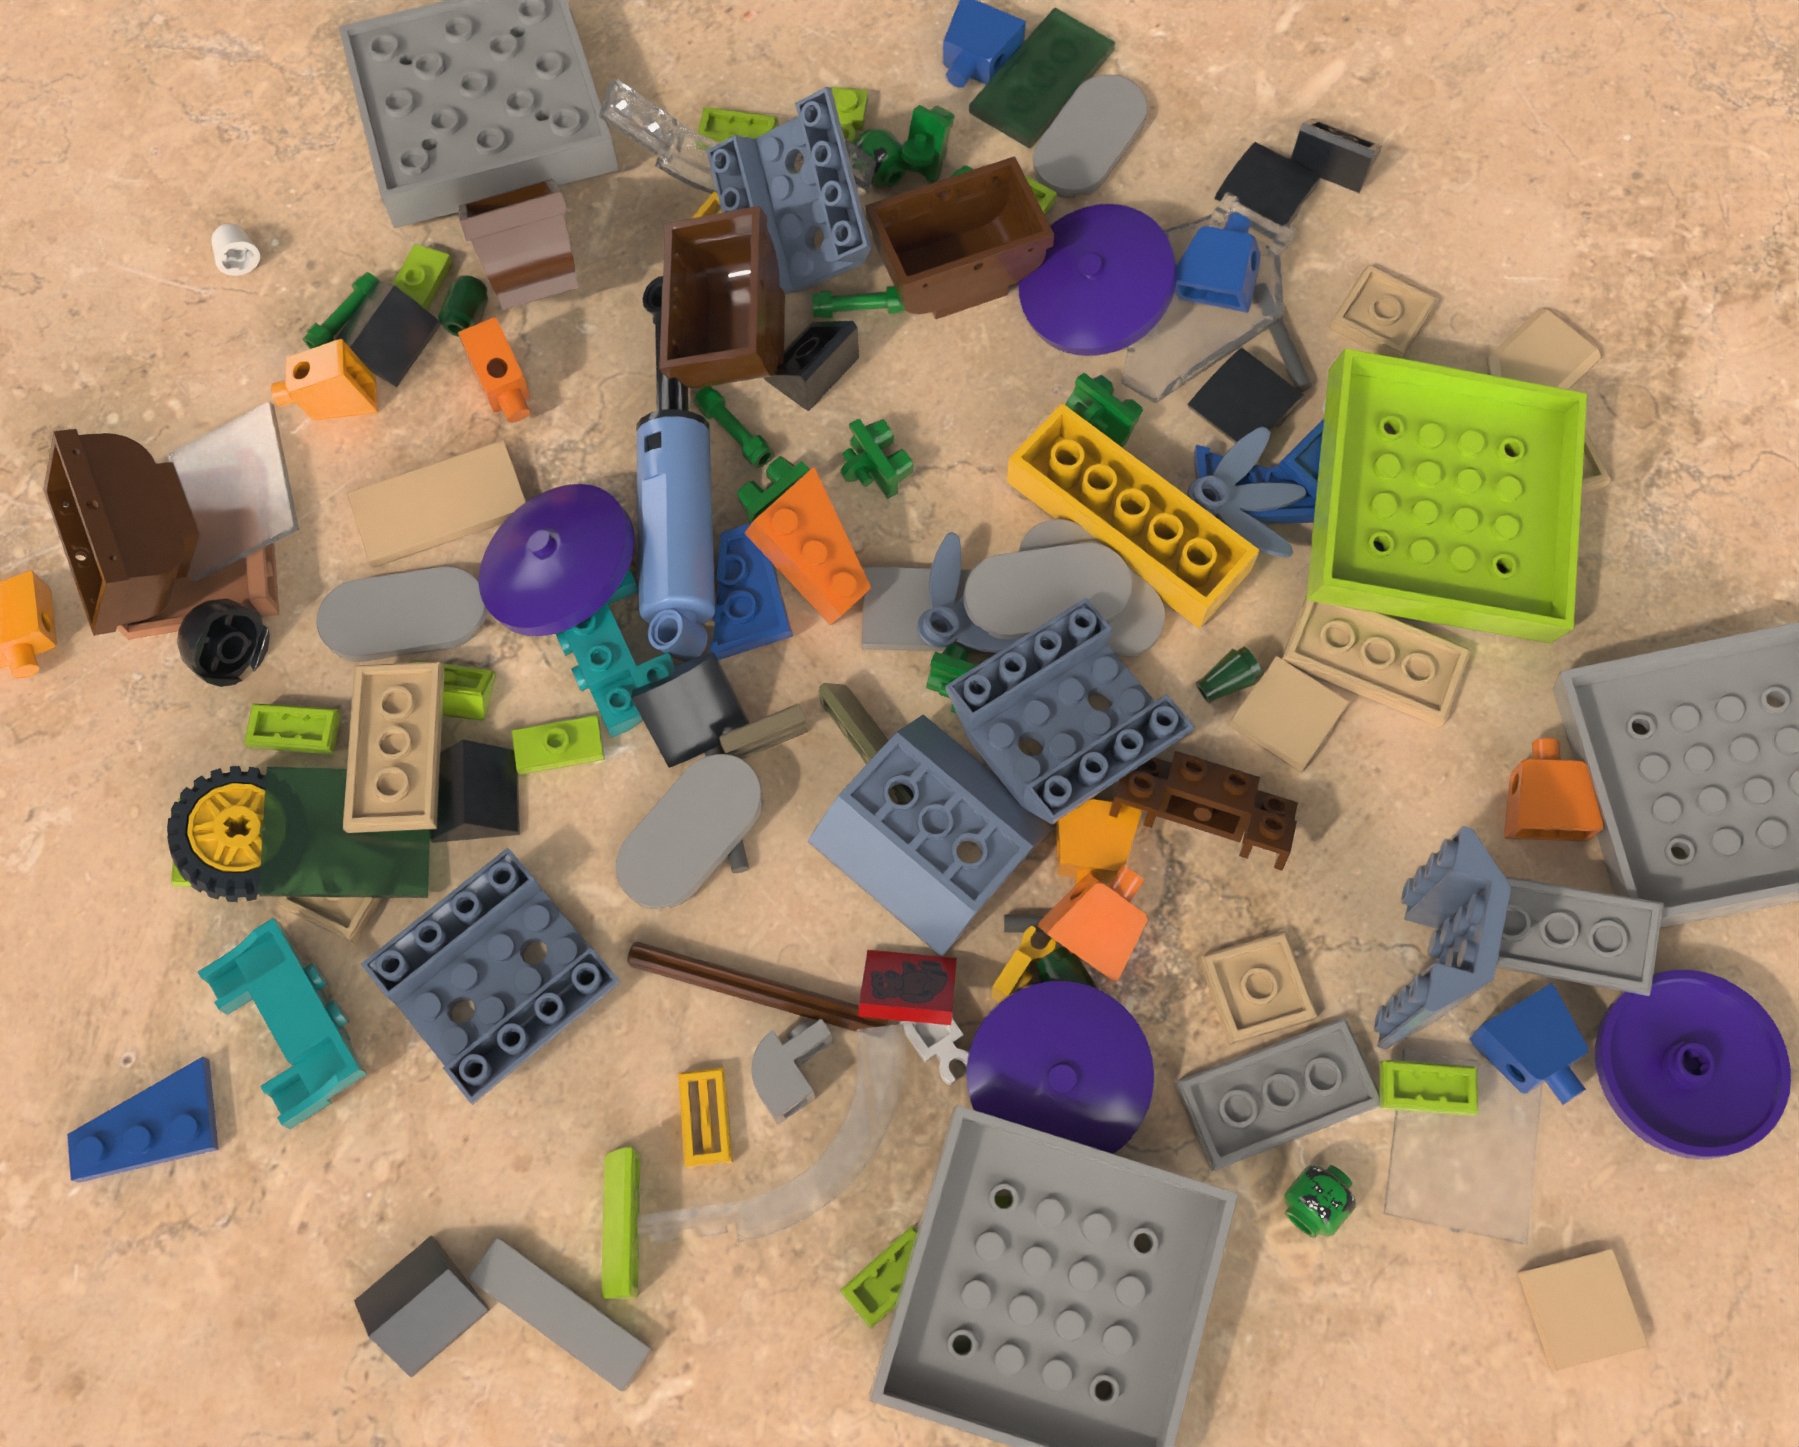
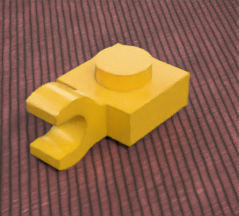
M1033 926L1027 928L1022 936L1019 948L1015 950L992 986L990 997L999 1002L1012 992L1029 985L1034 977L1028 973L1030 965L1040 961L1043 957L1054 951L1056 940L1051 938L1044 949H1035L1031 945L1030 940L1033 938L1036 928Z

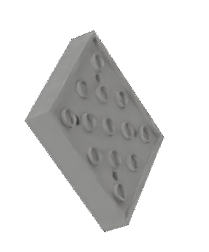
M444 0L339 26L380 195L394 228L459 212V205L545 180L553 179L556 185L560 186L619 170L611 135L567 0Z
M1799 622L1560 671L1553 687V692L1573 758L1576 761H1583L1587 765L1604 827L1597 834L1615 895L1664 903L1660 928L1799 902ZM1766 698H1777L1781 703V707L1770 706ZM1632 725H1643L1647 730V734H1636L1632 729ZM1671 848H1682L1686 853V859L1680 860L1675 858L1671 853Z
M956 1105L953 1107L869 1393L870 1401L1011 1447H1174L1238 1193ZM1000 1189L1008 1190L1012 1196V1202L1007 1208H999L995 1204L994 1197ZM1141 1233H1145L1150 1239V1246L1145 1252H1138L1134 1246L1135 1237ZM959 1335H966L970 1338L971 1346L966 1353L960 1354L953 1350V1341ZM1102 1380L1109 1381L1112 1387L1110 1395L1104 1399L1097 1398L1095 1395V1386Z

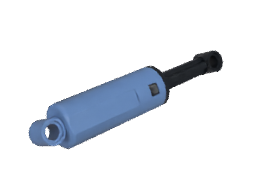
M660 276L649 283L642 299L644 308L653 315V323L655 324L657 411L641 417L636 424L639 612L641 618L650 624L648 639L651 645L664 653L669 652L670 656L678 660L687 662L698 658L703 653L708 637L706 629L702 624L708 622L715 614L709 422L703 416L689 411L688 387L682 384L676 377L667 378L659 369L663 276Z

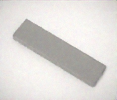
M497 1237L468 1277L469 1280L621 1392H624L652 1351L645 1343L501 1238Z

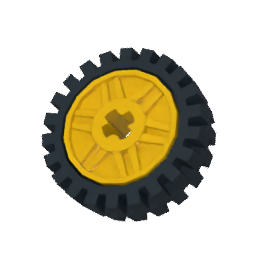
M230 766V772L222 773L221 768L211 771V777L205 779L203 776L195 779L193 788L190 789L186 786L180 793V801H175L171 808V818H168L167 839L175 866L183 879L190 882L192 888L200 893L203 890L207 892L208 897L217 900L222 896L226 897L227 902H238L239 897H246L247 901L257 899V894L264 892L267 896L275 892L277 885L281 884L284 886L289 881L291 873L297 869L306 852L308 826L301 800L297 794L292 793L291 786L285 781L282 783L278 782L277 775L270 772L262 775L259 768L249 766L248 772L241 771L240 766ZM244 829L247 830L246 836H243L239 833H241ZM232 831L238 833L233 838H231L230 832Z

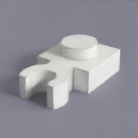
M953 1018L951 1025L901 1021L899 1026L924 1063L936 1056L940 1061L939 1073L943 1081L948 1085L955 1083L956 1079L949 1070V1064L952 1061L958 1060L967 1067L968 1052L957 1049L954 1043L963 1038L964 1034Z

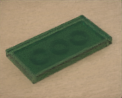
M1054 7L969 104V113L1031 149L1050 127L1077 88L1083 82L1092 78L1114 52L1116 42Z

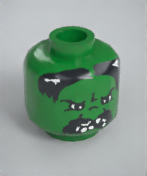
M868 129L861 133L853 144L852 163L864 180L874 188L896 185L904 177L907 163L901 157L902 145L886 129Z
M1317 1165L1307 1166L1285 1192L1284 1201L1288 1207L1285 1215L1298 1229L1312 1238H1316L1318 1234L1327 1237L1333 1236L1356 1207V1199L1349 1189L1353 1183L1344 1172L1333 1165H1329L1327 1169Z

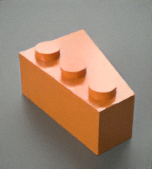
M815 467L809 470L760 514L744 532L829 625L839 619L871 589L869 581Z

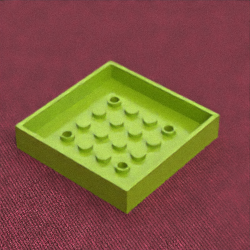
M1345 348L1328 371L1306 600L1549 644L1573 630L1587 393ZM1384 426L1392 428L1394 435L1388 434ZM1505 448L1510 449L1514 457L1509 456L1505 452ZM1374 541L1383 545L1384 552L1378 551L1374 547ZM1496 563L1501 564L1505 568V574L1497 569Z

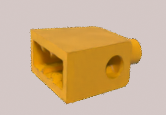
M343 339L335 340L288 357L285 361L286 380L271 384V394L277 406L281 407L296 403L314 420L378 412L376 377Z
M29 570L0 582V668L9 666L12 676L15 678L31 677L39 671L35 655L53 649L57 644L51 589L37 574Z
M1090 799L1056 821L1057 874L1076 878L1075 885L1087 874L1092 875L1100 882L1110 883L1121 866H1126L1142 810L1122 804L1118 817L1115 818L1109 816L1112 802Z

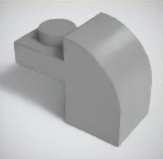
M822 1019L813 1025L810 1021H805L798 1025L787 1035L789 1041L782 1045L772 1030L761 1040L756 1048L752 1060L753 1083L761 1101L777 1125L816 1099L813 1089L798 1067L834 1043L832 1033Z

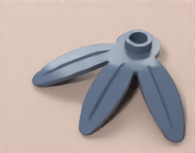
M1259 427L1244 436L1225 454L1212 476H1205L1194 480L1187 490V496L1209 513L1217 516L1220 521L1257 547L1259 551L1287 558L1293 554L1290 543L1243 511H1269L1286 507L1306 497L1307 491L1305 488L1289 483L1235 485L1252 469L1268 443L1270 431L1266 427Z
M953 532L946 534L936 552L930 572L929 599L931 609L925 611L919 618L917 623L918 634L926 644L935 648H946L957 641L974 649L998 653L1021 638L998 639L987 634V631L983 630L980 626L977 627L968 617L964 606V596L957 602L954 601L961 574V544L957 534ZM932 626L940 627L943 633L936 631Z

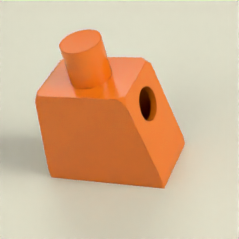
M493 317L458 332L470 365L493 412L503 410L507 421L510 423L525 419L530 414L525 401L531 396L523 373L497 318Z
M1541 738L1532 742L1533 759L1522 760L1510 775L1504 829L1505 839L1590 841L1604 827L1587 765L1583 761L1561 760L1560 745L1557 739Z
M1125 865L1121 866L1108 886L1092 875L1087 874L1041 919L1037 926L1051 938L1116 983L1148 920L1147 914L1130 903L1145 879Z

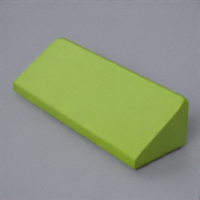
M624 1147L609 1152L604 1158L601 1296L606 1300L636 1299V1296H638L641 1155L633 1147Z

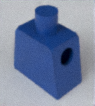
M959 0L943 42V64L948 68L946 72L948 82L957 88H963L970 78L983 84L992 83L1022 51L1026 21L977 0Z
M1231 213L1228 216L1224 229L1209 226L1199 228L1177 264L1175 293L1179 300L1249 312L1261 253L1255 236L1248 233L1251 226V221L1248 217L1239 213Z
M1552 983L1482 1024L1469 1038L1471 1043L1523 1094H1527L1546 1082L1561 1104L1564 1105L1586 1090L1570 1067L1588 1053V1046Z

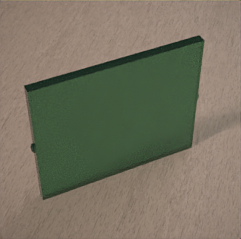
M267 767L263 826L259 830L262 835L259 896L428 898L429 846L433 831L431 829L347 833L343 828L347 769Z

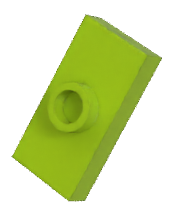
M704 107L696 136L697 146L711 148L734 135L755 139L778 127V117Z
M414 244L393 285L402 290L424 309L428 310L453 263L450 254Z
M252 703L244 744L249 749L334 755L342 714L338 709Z
M597 715L512 730L516 770L519 775L605 760L600 720Z
M1382 1060L1379 1062L1380 1109L1466 1116L1479 1114L1477 1067Z
M913 1226L907 1229L839 1290L870 1329L895 1308L917 1233Z

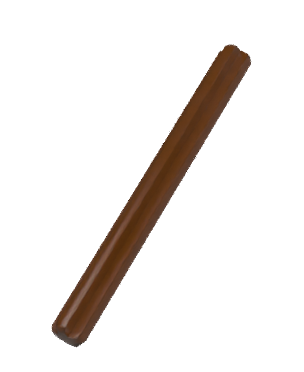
M638 941L632 944L628 953L627 962L633 968L817 1021L822 1019L824 1023L876 1038H882L887 1029L889 1020L859 1017V1005Z

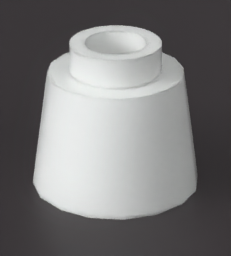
M223 224L214 231L211 243L216 266L221 272L231 276L244 275L251 272L258 265L260 253L243 228L234 224Z

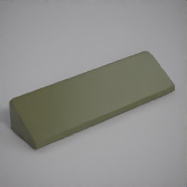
M823 683L819 686L820 704L867 765L889 740L846 685ZM903 784L895 785L888 791V795L897 805L908 804L914 797L912 790Z

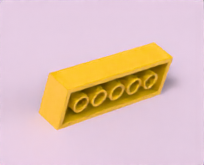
M1063 403L1009 457L1007 483L1054 519L1069 520L1079 524L1102 545L1115 551L1128 567L1155 589L1164 603L1198 629L1207 622L1253 568L1259 553L1257 547Z

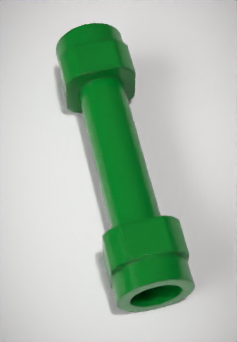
M369 272L359 276L351 284L354 291L322 325L314 323L306 331L307 334L302 338L304 343L310 349L333 342L335 340L333 336L352 317L374 284L380 281Z
M886 286V292L839 296H832L831 290L812 293L813 317H821V319L833 318V312L883 308H887L888 314L906 311L894 286Z
M708 386L702 388L696 394L693 402L699 408V411L707 419L714 418L742 447L743 457L750 464H753L756 468H761L771 460L774 451L769 447L768 442L761 435L754 437L725 407V399L717 390Z

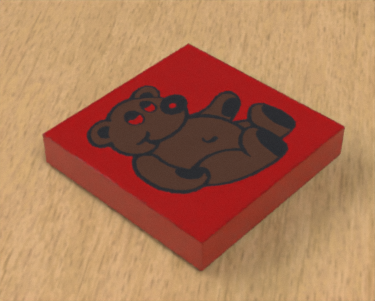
M867 950L858 1016L951 1025L957 958Z

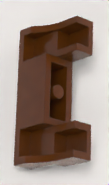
M1175 751L1171 762L1153 757L1121 778L1109 816L1117 818L1121 805L1124 804L1146 811L1147 814L1143 826L1149 828L1153 827L1157 816L1239 843L1243 837L1240 857L1248 859L1253 846L1277 853L1274 868L1283 871L1291 853L1297 823L1295 815L1298 802L1257 790L1260 781L1258 776Z

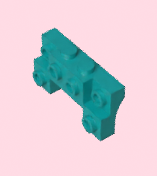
M628 569L616 592L597 612L578 625L556 633L565 656L571 653L574 654L578 665L571 668L581 692L590 689L611 738L631 730L643 721L631 699L632 690L673 675L675 666L669 652L636 666L609 607L610 604L639 592L630 569Z
M275 918L254 929L234 949L197 971L200 978L212 988L218 999L214 1003L218 1010L229 1015L246 1003L254 1000L287 1062L293 1065L260 1086L264 1094L272 1098L281 1115L277 1118L282 1126L292 1129L330 1105L331 1101L329 1098L367 1075L349 1043L351 1039L343 1027L349 1023L347 1015L335 999L329 1002L322 988L328 985L323 973L314 962L308 965L302 960L283 925Z

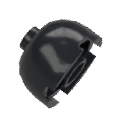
M227 598L208 600L195 606L184 617L178 629L177 645L182 661L197 677L208 684L219 687L236 685L243 681L239 676L249 665H251L253 672L261 665L269 646L270 633L268 627L263 625L261 619L263 617L247 605Z

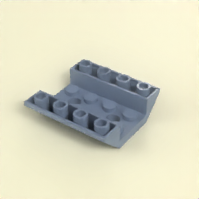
M825 87L795 103L798 117L755 139L734 135L706 150L722 213L760 206L766 214L767 229L772 237L777 255L779 286L785 292V295L807 290L864 264L872 248L832 89L829 87ZM801 152L804 163L801 166L800 172L797 173L794 163L795 158ZM821 229L824 239L820 248L817 249L814 244V236L817 230Z
M1084 598L946 685V691L968 740L1022 808L1050 824L1063 818L1191 733L1195 728L1168 694L1154 701L1108 645L1113 629L1087 598ZM1092 695H1103L1109 699L1111 707L1106 710H1096L1090 706L1088 698ZM1024 739H1033L1040 743L1042 751L1037 755H1026L1020 750L1018 744Z
M923 714L897 731L844 788L809 837L808 843L939 956L943 957L971 925L974 916L1020 863L1025 858L1028 860L1055 829L1056 825L1054 823L1050 824L1022 808L991 770ZM898 784L906 785L912 790L914 797L908 804L897 805L889 798L888 791L890 788ZM963 842H973L980 847L982 857L975 863H965L958 857L957 847Z
M1462 826L1451 839L1445 838L1440 850L1437 853H1431L1427 864L1418 867L1415 877L1406 880L1401 896V903L1407 905L1404 920L1438 929L1433 931L1428 945V956L1433 957V962L1420 975L1416 974L1409 985H1404L1396 996L1392 995L1386 1006L1380 1005L1374 1022V1031L1380 1033L1377 1044L1379 1048L1388 1049L1438 1021L1494 979L1511 885L1472 828Z
M506 848L361 963L385 996L398 1006L443 1063L445 1072L472 1105L621 983L594 949L586 943L545 894L537 881L509 848ZM532 943H544L547 946L546 957L537 964L526 963L524 960L525 949ZM468 1000L473 1002L475 1011L472 1018L465 1023H455L452 1019L454 1006L460 1001Z

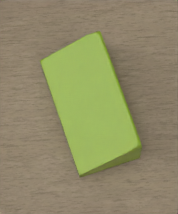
M412 660L411 663L428 662V661ZM443 664L445 672L442 715L483 720L491 698L496 677L495 671Z

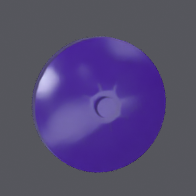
M1099 204L1075 210L1050 225L1054 233L1053 247L1047 248L1044 261L1040 267L1019 281L1018 285L1021 307L1036 334L1047 344L1060 351L1080 356H1098L1126 348L1150 332L1167 311L1177 283L1175 255L1168 237L1158 223L1145 213L1128 206Z
M570 484L556 487L524 503L496 531L483 556L479 572V590L486 609L504 627L512 632L526 636L556 634L585 621L612 597L622 583L631 564L634 553L635 534L628 513L610 493L599 487L587 484Z
M1670 970L1653 974L1650 996L1623 991L1610 1004L1600 1022L1595 1043V1063L1603 1093L1620 1120L1634 1134L1655 1148L1683 1158H1721L1739 1153L1760 1142L1772 1131L1782 1117L1788 1102L1791 1086V1067L1784 1040L1767 1011L1751 995L1726 979L1694 970Z
M1051 980L1030 984L1012 992L988 1012L977 1028L971 1042L967 1059L966 1079L974 1111L1114 1154L1133 1137L1146 1116L1153 1093L1154 1067L1146 1037L1137 1021L1123 1005L1092 986L1074 981Z

